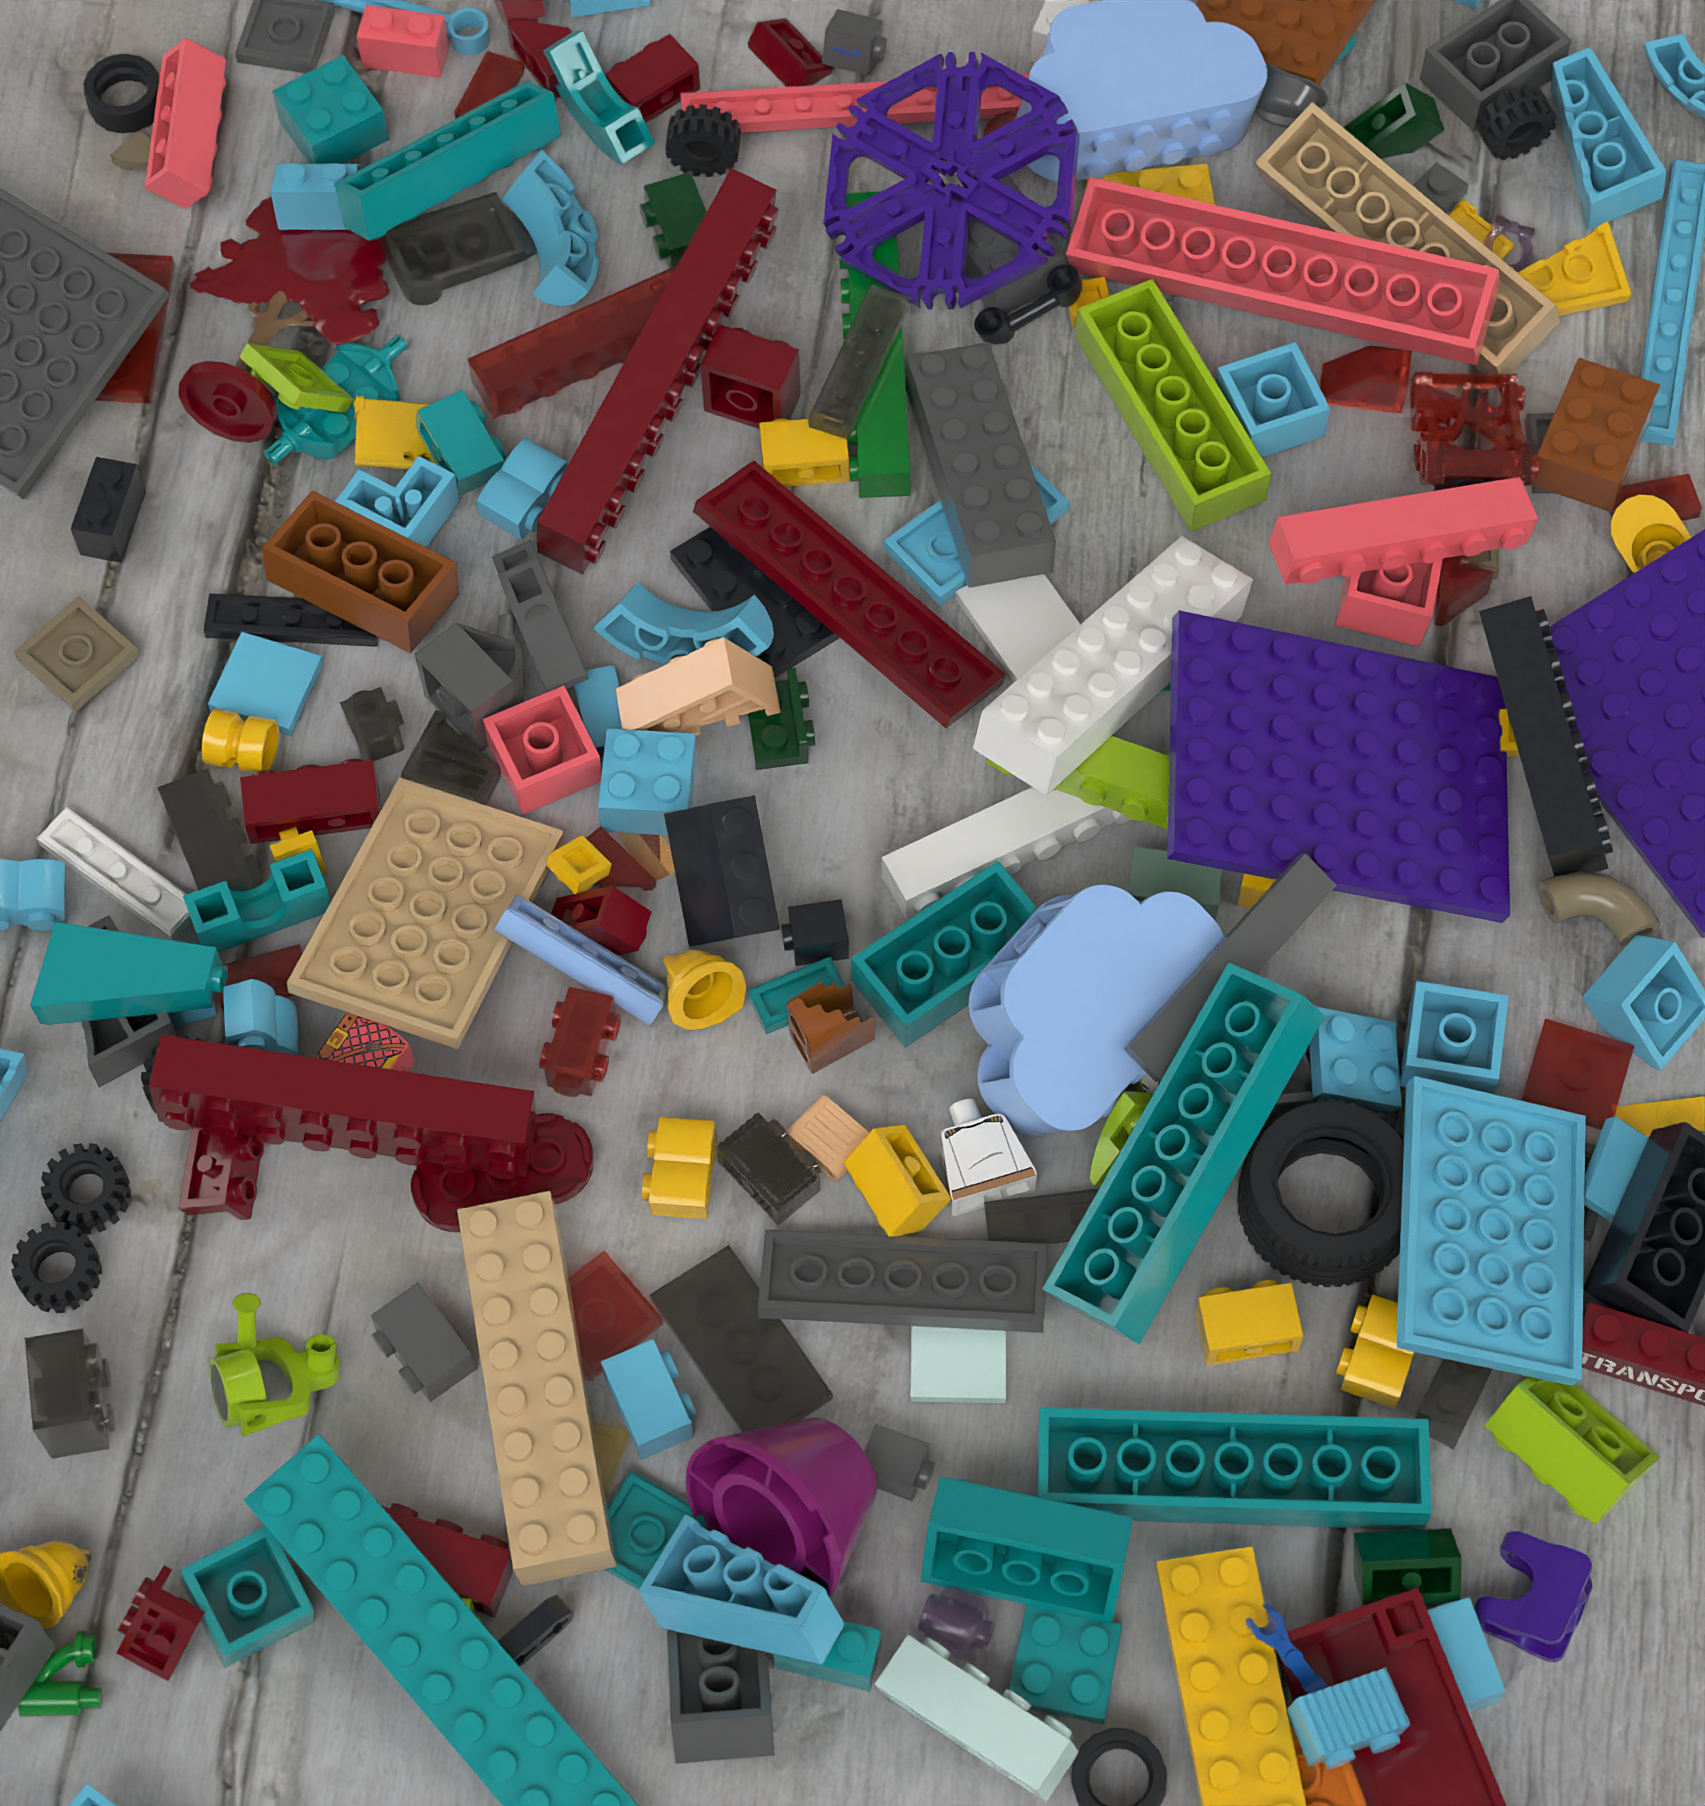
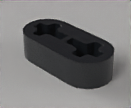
M558 1595L551 1596L501 1637L498 1642L521 1667L566 1628L573 1619L574 1613Z

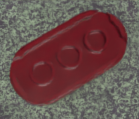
M554 1113L536 1114V1130L527 1177L515 1176L513 1179H499L489 1175L488 1171L469 1169L467 1172H453L444 1169L441 1164L423 1162L417 1166L416 1171L414 1169L411 1178L413 1201L419 1214L429 1224L448 1232H461L458 1209L547 1191L551 1192L554 1204L556 1205L576 1196L588 1183L594 1167L592 1144L586 1131L576 1122L573 1123L570 1120L564 1119L563 1116Z

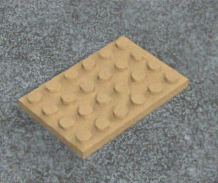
M399 777L287 981L288 992L458 1050L512 944V941L494 931V928L515 895H520L533 903L550 870L546 866L549 854L562 846L564 831Z

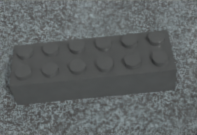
M985 342L907 356L905 389L968 588L1053 572L1056 540L990 343Z

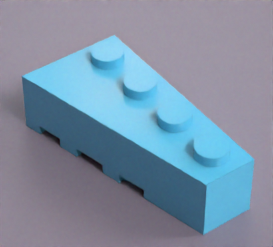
M1591 47L1554 62L1551 93L1588 231L1606 221L1610 222L1662 199L1667 171Z
M686 1514L638 1591L660 1628L821 1665L845 1625L824 1587L780 1564L772 1565L765 1561L760 1553L748 1547L745 1550L731 1543L726 1535L714 1529L711 1532L700 1526L696 1519Z

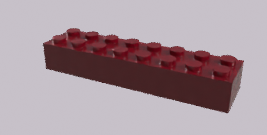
M168 1035L160 1036L149 1082V1089L159 1122H164L167 1127L186 1131L190 1130L191 1127L210 1129L212 1133L218 1136L228 1138L236 1137L239 1133L256 1136L258 1140L268 1144L278 1145L284 1143V1141L302 1143L304 1147L314 1151L323 1152L330 1150V1148L349 1150V1153L354 1156L368 1159L375 1158L376 1155L395 1157L398 1162L406 1165H421L423 1162L441 1164L444 1169L453 1172H467L469 1169L488 1171L489 1175L499 1179H513L515 1176L527 1177L536 1130L535 1091Z

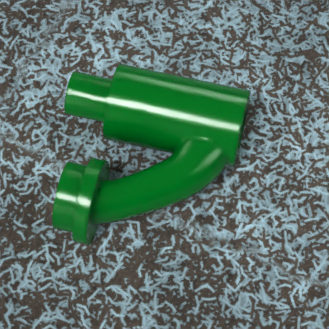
M78 1630L75 1641L66 1644L50 1655L18 1705L21 1717L81 1716L84 1708L102 1707V1688H84L83 1681H50L54 1674L72 1661H75L77 1668H85L86 1664L95 1663L97 1657V1638L95 1634H87L85 1630Z

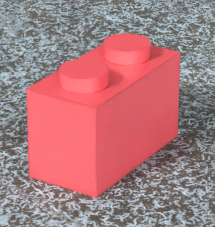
M371 5L365 6L357 34L362 67L441 78L449 50L444 15Z

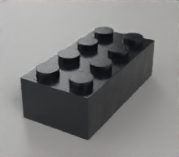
M1687 1122L1652 1130L1583 1287V1290L1611 1309L1684 1332H1689L1705 1294V1135Z

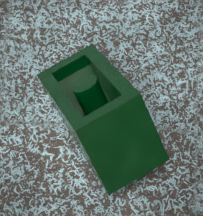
M1405 82L1343 127L1380 159L1414 153L1445 130L1434 98Z

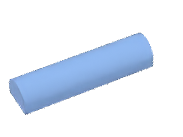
M520 895L514 896L494 928V931L649 1026L662 1009L668 997L666 985Z

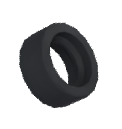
M123 53L110 55L98 61L87 72L83 82L84 96L89 113L97 125L110 132L125 134L138 132L154 122L160 77L152 63L141 56ZM135 81L147 86L146 93L138 101L130 105L112 106L101 101L102 94L110 86L119 82Z
M1110 1728L1095 1733L1080 1746L1079 1752L1072 1763L1071 1778L1072 1787L1079 1806H1107L1101 1803L1093 1794L1089 1783L1090 1770L1095 1760L1103 1753L1114 1749L1128 1750L1138 1755L1145 1763L1149 1774L1148 1788L1144 1796L1132 1806L1161 1805L1166 1795V1767L1160 1751L1148 1737L1132 1729Z

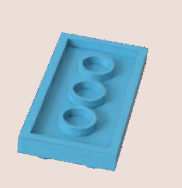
M1030 463L1051 525L1069 512L1070 501ZM941 500L884 540V551L939 606L953 597L957 590L968 585Z

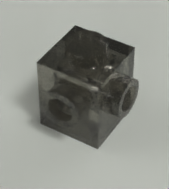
M381 687L371 691L363 690L356 692L349 699L340 702L346 727L360 759L364 761L373 760L375 762L405 750L398 727L404 724L402 714L395 699L387 702Z

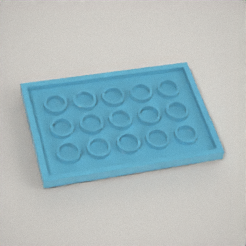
M1417 1076L1412 1077L1406 1083L1396 1348L1574 1386L1582 1380L1585 1115Z

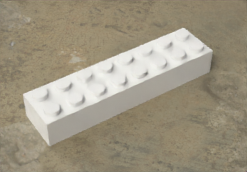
M1181 536L982 710L973 749L1044 795H1048L1108 740L1111 735L1171 682L1172 618L1181 610L1236 622L1242 617L1253 579Z

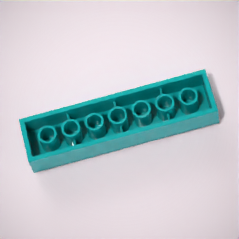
M1228 962L1050 1274L1043 1290L1068 1308L1139 1345L1325 1015L1304 995Z
M1039 1407L1036 1497L1062 1500L1072 1505L1100 1511L1109 1510L1119 1515L1133 1517V1521L1421 1530L1425 1529L1432 1514L1429 1419Z

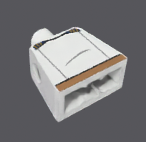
M964 1099L951 1105L949 1111L955 1126L940 1132V1152L945 1185L948 1194L952 1198L948 1202L951 1216L953 1217L1036 1192V1170L1006 1117L1001 1113L981 1118L975 1099Z

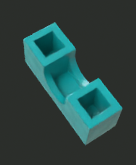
M311 849L270 864L271 876L266 882L256 888L246 891H233L228 887L227 882L223 881L184 895L183 898L200 944L217 947L218 952H222L323 915L331 899L313 850Z

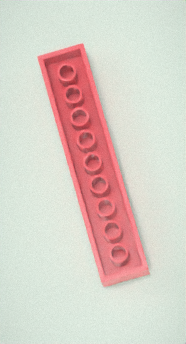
M1089 177L1066 252L1070 265L1075 267L1078 273L1105 277L1108 280L1133 286L1153 279L1160 292L1477 365L1500 288L1499 271L1497 268L1094 177Z

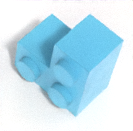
M418 456L396 487L359 469L335 502L427 547L456 508L460 499L455 474Z

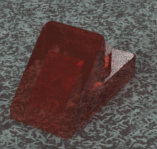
M1465 555L1443 558L1436 593L1435 625H1446L1487 595L1494 572L1491 570L1467 568L1468 556Z

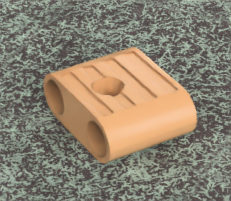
M821 1095L783 1135L786 1141L829 1179L838 1182L848 1172L843 1162L865 1139L869 1132L831 1099Z

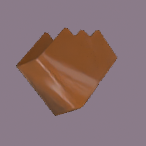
M819 982L786 1002L791 1038L812 1074L875 1040L874 1017L863 1022L853 1003L851 984L837 988V983L824 987V983Z

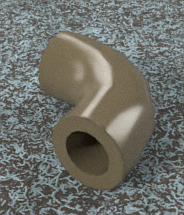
M1576 871L1553 876L1538 883L1537 889L1541 904L1548 917L1556 924L1578 916L1595 918L1607 925L1615 935L1619 945L1623 947L1627 946L1635 935L1649 937L1660 927V922L1654 911L1638 892L1610 875Z

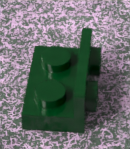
M796 667L787 668V680L775 681L781 713L767 716L765 709L748 713L756 770L807 764L808 747L816 746L813 721H804L802 708L809 707L806 681L798 682Z

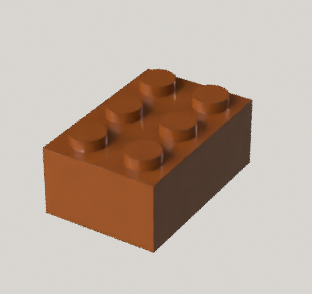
M1578 357L1536 456L1530 485L1612 512L1653 413L1660 384Z

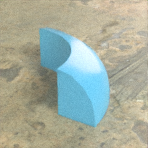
M1685 34L1644 43V50L1649 65L1666 92L1686 110L1705 120V65L1692 51Z
M540 150L501 201L521 220L537 249L540 275L532 295L551 305L560 307L573 305L588 293L596 279L600 258L596 257L594 242L598 239V234L590 211L582 210L579 202L573 195L577 189L565 172L547 154Z
M639 582L615 603L593 627L604 639L631 657L638 660L644 657L664 665L675 657L690 654L704 647L707 642L723 637L757 657L769 648L774 636L772 621L765 607L755 595L729 609L710 612L693 611L663 601L645 589Z

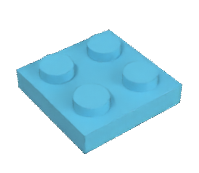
M1316 1007L1325 1017L1309 1044L1313 1099H1322L1323 1101L1334 1099L1337 1102L1343 1100L1347 1104H1350V1102L1357 1103L1356 1106H1364L1371 1110L1393 1113L1401 1108L1396 1022Z

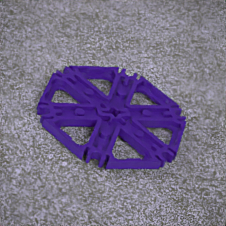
M948 52L945 59L942 53L857 98L856 101L859 107L850 105L848 108L851 115L858 119L857 123L852 127H846L841 123L837 124L836 127L844 139L838 138L832 133L823 224L831 240L841 235L846 236L845 240L836 245L834 249L844 264L920 309L921 296L926 308L931 310L933 309L934 298L939 294H946L945 304L948 309H954L956 303H958L960 308H963L1048 263L1045 255L1054 256L1056 253L1053 246L1046 242L1047 237L1051 234H1058L1063 238L1068 236L1066 229L1060 222L1066 223L1072 228L1080 135L1074 121L1071 119L1063 124H1057V120L1068 113L1060 96L981 53L980 67L974 52H969L968 63L963 67H956L957 59L953 52ZM999 86L1031 105L1032 110L977 140L981 96L988 87ZM926 87L937 89L932 143L887 117L891 106ZM860 107L866 108L867 111L863 112V110ZM1045 155H1054L1059 159L1057 196L1054 203L1048 207L1039 205L998 181ZM859 157L869 158L904 179L852 208H849L846 204L850 165ZM957 172L956 175L963 187L959 184L954 185L950 183L945 188L946 185L939 173L943 176L952 177ZM957 197L958 199L962 200V202H959L954 198ZM970 218L1014 242L1019 249L1018 255L1014 260L978 279H971L965 274ZM924 221L920 271L916 278L905 279L873 259L874 249L879 244ZM1040 249L1045 255L1037 253L1036 250ZM957 292H959L958 301H957V297H956V294H955V293H957Z

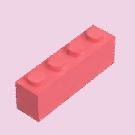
M184 38L162 57L145 189L184 209H187L199 199L205 198L212 189L213 177L211 173L213 159L218 150V145L215 143L217 127L222 118L220 103L226 86V78L224 77L226 59L188 38Z

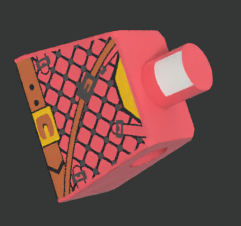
M346 1012L314 1057L411 1072L409 1070L414 1063V1056L409 1043L389 1026Z

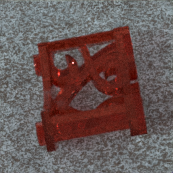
M1416 371L1410 379L1411 431L1420 432L1417 444L1413 445V456L1416 471H1421L1419 481L1422 485L1442 486L1444 485V477H1520L1524 487L1531 486L1532 480H1537L1539 458L1537 454H1532V443L1526 442L1521 427L1519 411H1523L1525 389L1524 385H1518V374H1446ZM1438 388H1463L1461 398ZM1473 388L1499 389L1501 404L1497 407H1491L1487 404L1489 391L1480 395L1476 408L1469 404L1468 401ZM1451 418L1456 419L1455 422L1450 426ZM1439 423H1444L1448 427L1440 426ZM1464 424L1484 436L1494 447L1490 450H1465L1449 443L1454 442L1460 437Z

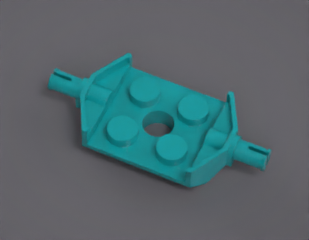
M396 334L385 346L377 350L352 343L336 345L338 353L320 368L354 398L353 402L356 395L364 396V399L400 401L399 390L392 373V361L407 350L409 346L403 337L401 338L399 334ZM275 396L274 400L278 407L277 417L283 433L263 453L267 460L275 466L292 450L295 453L301 451L319 460L336 458L356 439V419H354L355 408L353 402L346 413H331L328 410L306 407L296 410L282 402L279 403L278 398Z

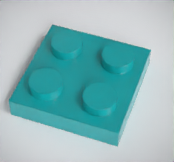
M1026 1605L1009 1690L1031 1705L1030 1709L1104 1724L1123 1624L1108 1623Z

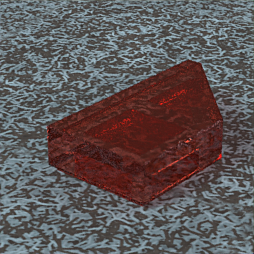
M601 826L586 837L612 864L609 875L593 884L597 889L614 886L615 888L639 887L643 888V891H652L656 887V880Z

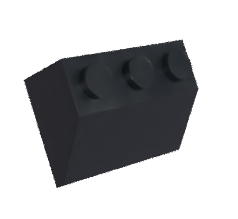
M755 795L664 814L688 946H697L780 930Z

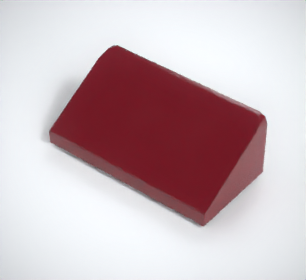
M786 18L757 22L747 43L748 48L786 87L813 86L830 75L834 70L832 66L822 64L823 56Z

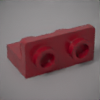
M192 1127L178 1209L187 1215L229 1212L240 1220L251 1219L253 1203L257 1196L256 1185L260 1160L264 1153V1143L258 1140L256 1136L238 1133L236 1137L228 1138L218 1136L212 1133L210 1129Z
M163 1565L156 1579L152 1580L146 1576L131 1602L134 1605L130 1606L117 1630L124 1634L125 1637L116 1654L169 1681L205 1611L191 1605L186 1599L163 1590L172 1572L171 1568Z

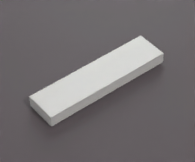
M68 807L37 837L40 846L59 860L65 862L66 865L167 939L175 940L192 922L183 898L184 895H187L184 891Z

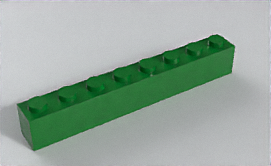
M880 192L847 193L846 204L849 208H852ZM896 235L879 244L874 249L873 259L899 275ZM839 257V269H848V278L840 279L841 304H849L850 313H842L843 339L851 338V348L844 349L845 374H853V384H845L846 410L855 409V420H847L848 446H857V456H849L850 482L858 481L859 498L910 496V459L900 296L844 264Z

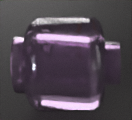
M947 1587L938 1595L932 1593L929 1596L919 1620L918 1630L924 1632V1639L928 1637L949 1651L950 1656L960 1660H967L975 1653L977 1648L986 1650L994 1632L995 1622L988 1620L989 1608L984 1600Z

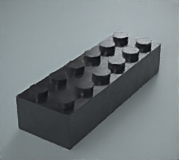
M1531 596L1481 610L1479 614L1553 875L1557 876L1576 871L1595 873L1609 869L1605 854L1614 851L1604 814L1594 815V813L1602 810L1592 772L1582 774V772L1588 771L1590 768L1545 610L1535 611Z

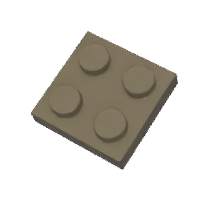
M79 596L14 651L17 660L75 712L140 657L138 648Z

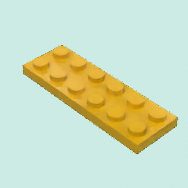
M1253 1546L1156 1561V1576L1201 1806H1306L1274 1648L1257 1639L1246 1625L1248 1617L1258 1628L1268 1624L1267 1613L1263 1608L1265 1603Z

